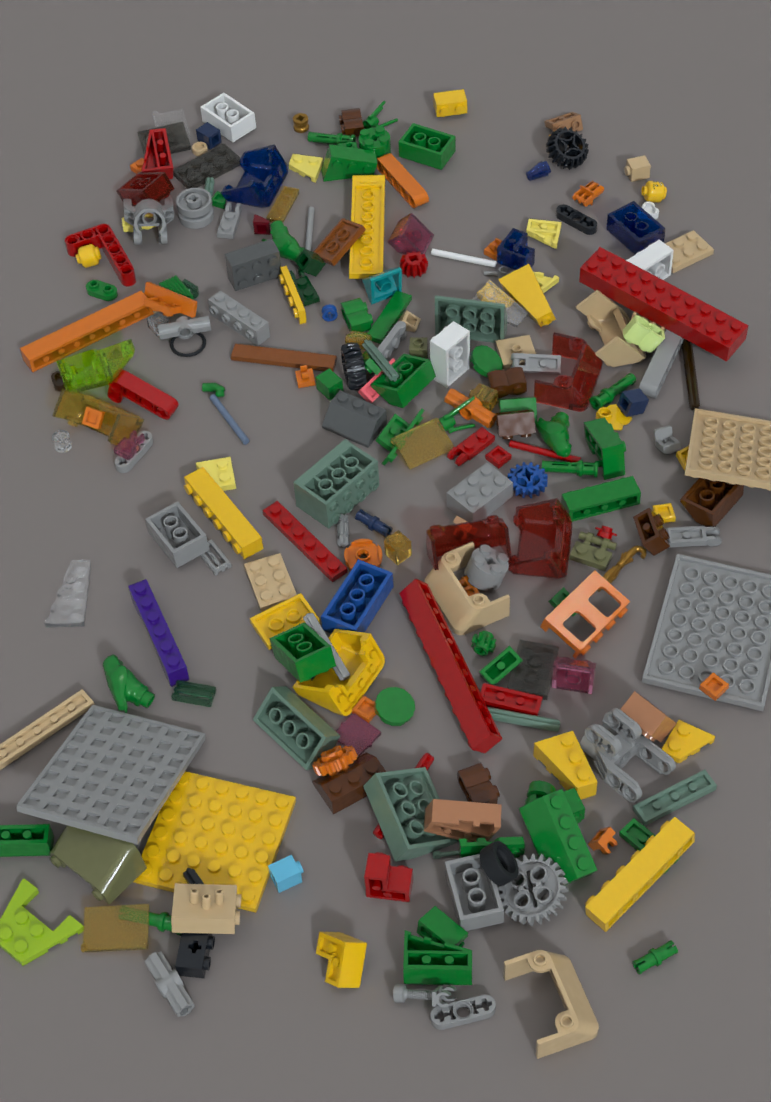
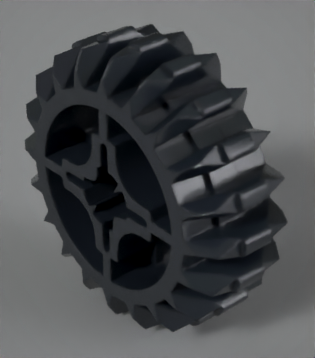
M564 127L563 129L559 128L553 131L551 136H549L546 143V152L549 153L548 158L553 159L552 163H557V167L561 165L563 169L566 167L569 170L572 168L576 169L587 159L589 144L585 143L586 139L582 138L583 134L579 135L577 130H572V127L569 129Z
M357 342L346 343L341 347L345 379L350 390H360L367 382L361 348Z

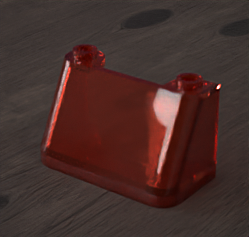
M555 498L516 507L513 521L515 526H518L520 529L517 556L511 555L509 557L508 570L516 575L556 579L566 577L572 536V520L559 499Z

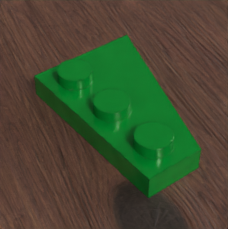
M498 837L494 840L504 843L515 858L524 855L525 843L523 837ZM466 838L459 839V858L480 854L482 848L494 841L488 842L485 838H477L476 842H467Z

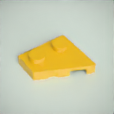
M678 720L662 750L670 755L675 762L681 763L689 755L699 752L700 748L706 744H712L715 736Z

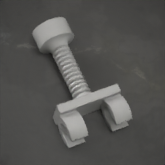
M395 984L393 998L395 1003H405L408 998L431 999L432 1006L436 1007L438 1005L444 1008L457 998L448 997L451 993L447 990L456 991L457 989L452 985L445 988L444 985H439L433 991L407 989L406 984Z

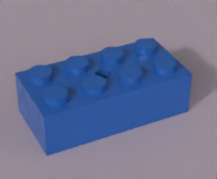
M358 559L321 615L323 630L331 634L335 629L365 633L394 587L393 573Z

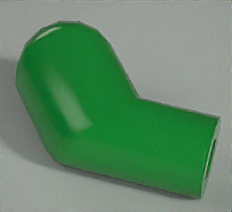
M218 383L202 384L203 392H215L217 397L225 396L224 391L226 390L224 386Z

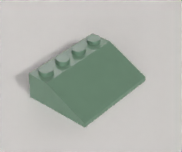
M435 295V335L439 334L445 326L454 321L470 331V340L496 343V340L505 339L507 332L505 304Z
M426 767L375 773L363 786L395 862L414 859L458 842L457 839L424 831L425 808L433 799H440Z

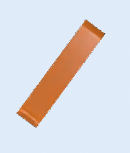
M391 153L377 158L378 171L385 175L386 180L412 208L429 202L425 189Z

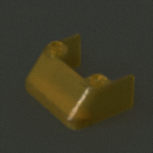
M62 389L52 415L53 417L68 420L67 424L75 427L78 424L84 425L106 435L111 444L121 447V444L125 445L132 438L144 421L143 418L99 398ZM90 406L105 412L101 429H95L82 424L86 407Z

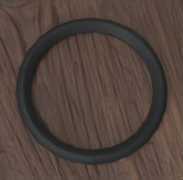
M195 333L202 338L203 343L200 349L193 353L185 354L176 351L173 343L177 337L171 339L170 348L173 353L181 357L195 356L205 348L206 338L202 333Z

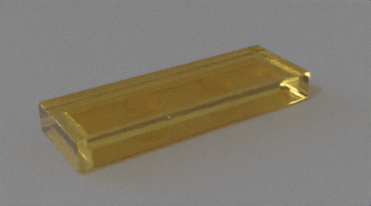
M284 186L266 219L271 223L278 220L284 222L299 195V189Z

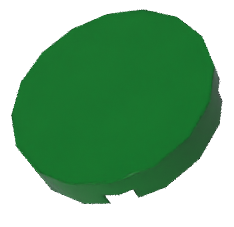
M476 346L470 353V362L474 364L473 368L480 375L487 377V373L503 369L500 356L488 346Z
M388 687L377 695L374 709L376 715L385 724L401 726L411 720L415 711V701L404 689Z

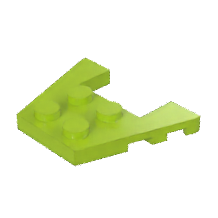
M25 878L20 882L0 919V947L22 966L49 952L48 949L59 943L63 944L68 941L67 938L76 933L79 935L85 930L81 923L69 915L52 931L24 907L39 894V891Z

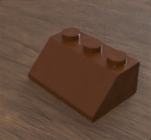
M699 478L683 495L680 502L697 523L705 527H716L743 496L744 485Z
M364 753L357 757L353 764H349V768L346 771L339 772L334 776L327 774L312 781L333 815L367 797L363 787L375 773L386 772L377 757Z

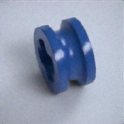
M325 305L321 310L322 318L325 321H334L338 316L334 305Z

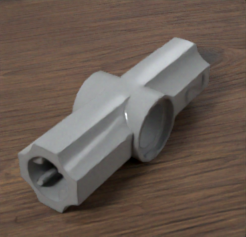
M182 316L176 322L157 325L160 340L178 336L181 339H189L195 333L211 331L209 316L194 319Z
M161 951L150 954L145 960V964L154 977L155 984L163 998H167L178 1017L191 1013L195 1006L184 989V984L177 971L171 968Z

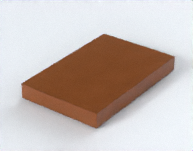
M342 218L313 252L317 253L325 263L335 266L366 229L363 225Z

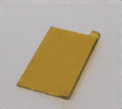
M434 418L391 438V443L396 445L410 470L449 452L454 447L438 418Z
M149 904L85 907L84 937L81 951L101 952L148 949Z

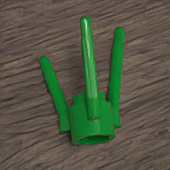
M383 101L363 121V126L365 129L376 128L377 126L385 127L397 122L398 119L396 118L378 125L379 119L376 116L381 112L383 105L386 103Z
M471 397L450 413L437 419L440 430L442 432L448 431L450 434L454 431L475 427V424L454 427L456 421L453 417L459 413V410L472 402L475 397Z

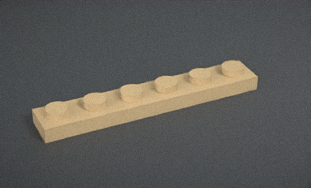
M81 689L1 743L0 770L86 713L92 705H95L93 700Z

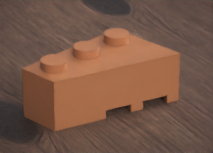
M433 799L425 808L424 831L457 840L466 838L467 842H476L477 838H485L486 841H489L501 828L502 804Z

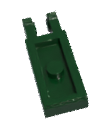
M298 268L300 278L296 279L293 271H289L303 306L320 302V298L305 272Z

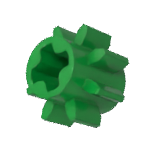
M481 631L479 635H473L471 647L474 648L475 653L485 656L488 652H494L496 639H494L492 633Z

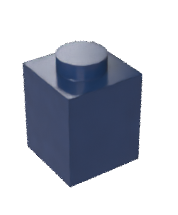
M206 122L196 129L197 141L206 143L208 149L211 150L222 142L220 129Z
M640 388L623 391L617 406L626 417L643 414L649 399Z

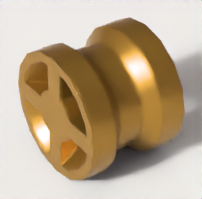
M304 113L294 115L295 132H307L309 130L308 116Z

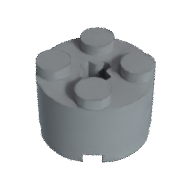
M481 545L480 548L473 551L464 573L469 578L468 582L475 588L483 591H488V589L494 588L493 590L498 589L509 568V557L491 548L489 545Z

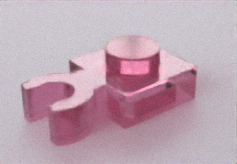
M133 430L130 433L129 439L124 437L114 448V453L130 460L140 449L139 444L144 442V434L137 437L136 430Z

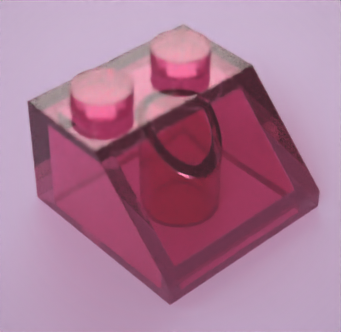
M410 213L398 221L388 243L401 254L406 255L407 252L412 253L413 250L416 253L420 251L421 254H425L434 234L413 213Z
M556 657L553 664L552 688L592 694L597 663L588 660H574L568 657Z

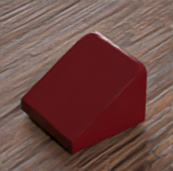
M255 214L253 219L254 234L271 235L270 221Z

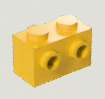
M464 89L433 93V105L437 117L467 113V98Z

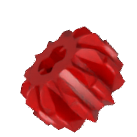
M413 250L412 253L407 252L406 255H402L400 268L403 275H407V278L410 276L415 278V276L421 277L422 274H426L428 261L425 254H421L420 251L416 253Z

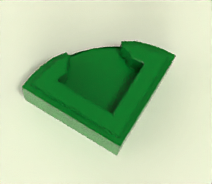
M217 191L212 197V206L225 209L226 199L221 192Z

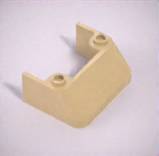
M599 290L593 292L576 306V309L587 316L589 327L599 332L604 346L595 354L608 367L639 363L646 358L645 352L638 345L628 343L623 337V329L630 322L627 313Z
M473 542L445 553L425 577V583L428 584L443 617L457 635H466L508 617L510 614L509 595L491 602L486 595L481 593L468 596L453 573L467 566L474 551Z
M536 950L504 961L503 977L505 981L533 971L536 973L549 971L566 1011L559 1013L555 1018V1028L558 1033L536 1040L535 1055L537 1059L590 1041L597 1036L599 1029L597 1019L571 960L567 956L544 950Z

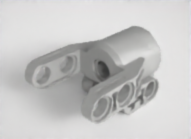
M172 197L164 198L165 205H161L153 199H144L137 203L136 206H132L131 199H123L124 221L133 226L134 245H142V226H158L159 244H168L166 225L174 220ZM147 213L153 214V217L146 218L145 215Z
M612 708L605 713L602 720L603 726L598 724L588 726L580 742L582 750L594 759L593 763L602 780L629 802H636L642 796V790L638 782L622 770L634 755H637L659 774L668 775L676 768L674 759L648 738L641 736L642 730L639 724L618 708ZM612 715H614V716L616 717V719L618 720V722H616V721L614 720V718H613ZM662 761L667 764L668 769L663 765Z

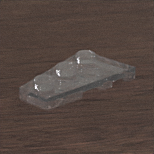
M491 280L471 299L505 304L507 324L518 327L529 314Z

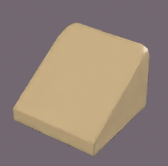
M407 310L399 319V321L406 323V331L411 332L417 330L421 320Z

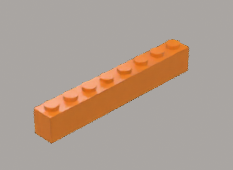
M142 291L134 293L21 347L20 351L23 361L32 372H35L153 315L151 308L144 305V300L147 296Z

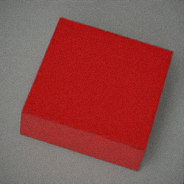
M498 445L485 455V459L499 469L511 460L512 455Z

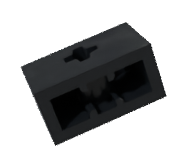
M182 933L175 964L179 976L205 978L206 970H210L211 957H209V952L214 949L215 936L205 933Z

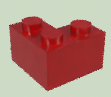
M381 852L368 853L364 875L366 897L410 902L413 868H408L404 865L391 866L390 855Z

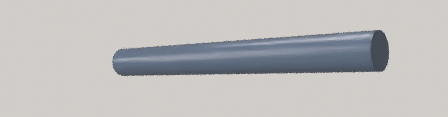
M212 394L209 399L244 445L248 444V437L217 396Z

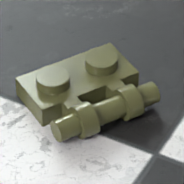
M580 532L578 539L584 540V543L576 541L569 555V560L606 571L613 554L607 550L608 548L615 550L617 543L607 538L596 537L590 532ZM593 543V544L599 545V546H601V547H600V548H597V547L591 546V544Z

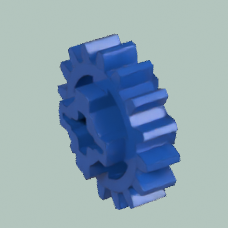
M523 462L522 466L516 464V469L511 468L510 473H508V479L513 482L515 495L522 494V498L529 495L532 498L533 494L539 496L540 491L545 492V487L548 484V475L545 474V469H539V464L533 466L532 462L529 465Z

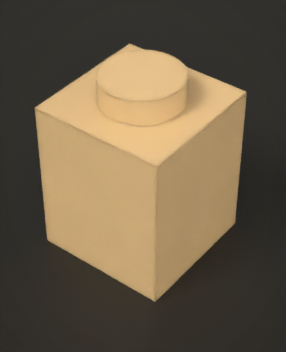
M645 155L627 159L626 166L624 167L625 175L629 177L631 182L650 178L651 165Z

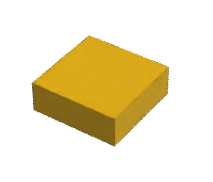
M671 503L652 506V511L656 515L660 514L664 523L675 522L676 516Z

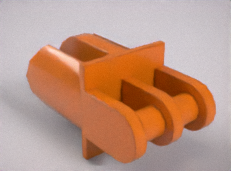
M592 180L585 187L580 185V189L574 193L572 199L578 200L580 204L583 203L585 207L589 204L593 205V200L604 192V187L602 185L599 186L598 183Z

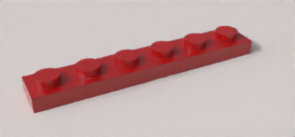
M278 501L263 509V515L330 581L334 582L348 573L347 567Z

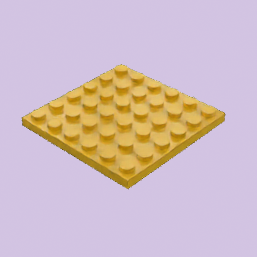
M185 771L160 809L141 855L147 869L133 883L174 892L175 883L188 884L183 877V872L187 868H191L196 871L204 884L237 885V894H241V908L239 909L256 913L270 876L268 865L275 862L296 803V797Z

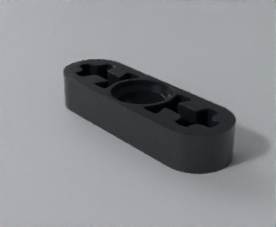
M563 204L557 207L556 217L559 220L587 235H593L597 232L596 220L568 205ZM578 218L580 221H574L573 219Z

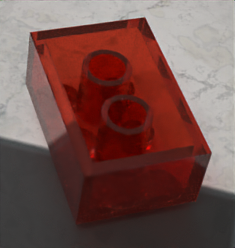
M138 172L116 191L122 201L123 199H131L132 206H136L137 203L144 199H153L160 202L162 199L170 196V192L175 188L165 172Z

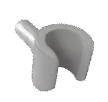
M501 266L498 271H484V275H495L500 279L507 275L508 268Z

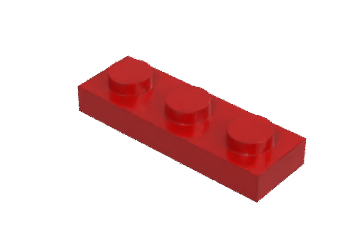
M483 683L480 692L486 706L538 716L543 701L542 696Z

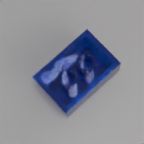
M635 201L607 214L606 229L635 255L657 240L664 243L665 227Z

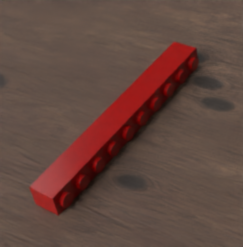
M414 579L399 593L402 598V604L409 613V619L416 628V634L421 639L423 649L431 660L430 664L438 675L437 679L445 690V696L453 707L452 711L460 722V728L468 739L469 747L474 751L486 753L500 742L502 737L428 584Z

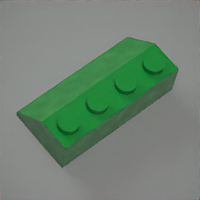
M563 789L542 796L519 808L538 857L542 854L546 860L550 857L554 863L557 862L560 869L565 873L563 877L568 880L567 884L590 876L597 871Z

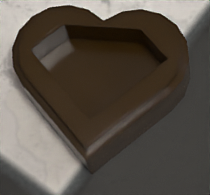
M56 371L51 375L54 388L59 392L66 390L74 380L73 375L61 371Z

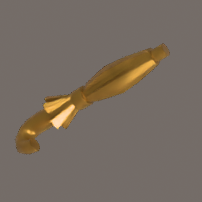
M636 545L627 552L622 553L620 561L610 568L603 578L611 584L617 578L620 570L626 564L634 561L632 557L637 552H640L641 558L645 559L647 555L646 549Z

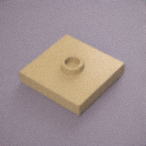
M530 335L496 340L495 345L502 360L503 369L511 368L513 360H511L512 353L536 354ZM520 360V365L525 366V360Z

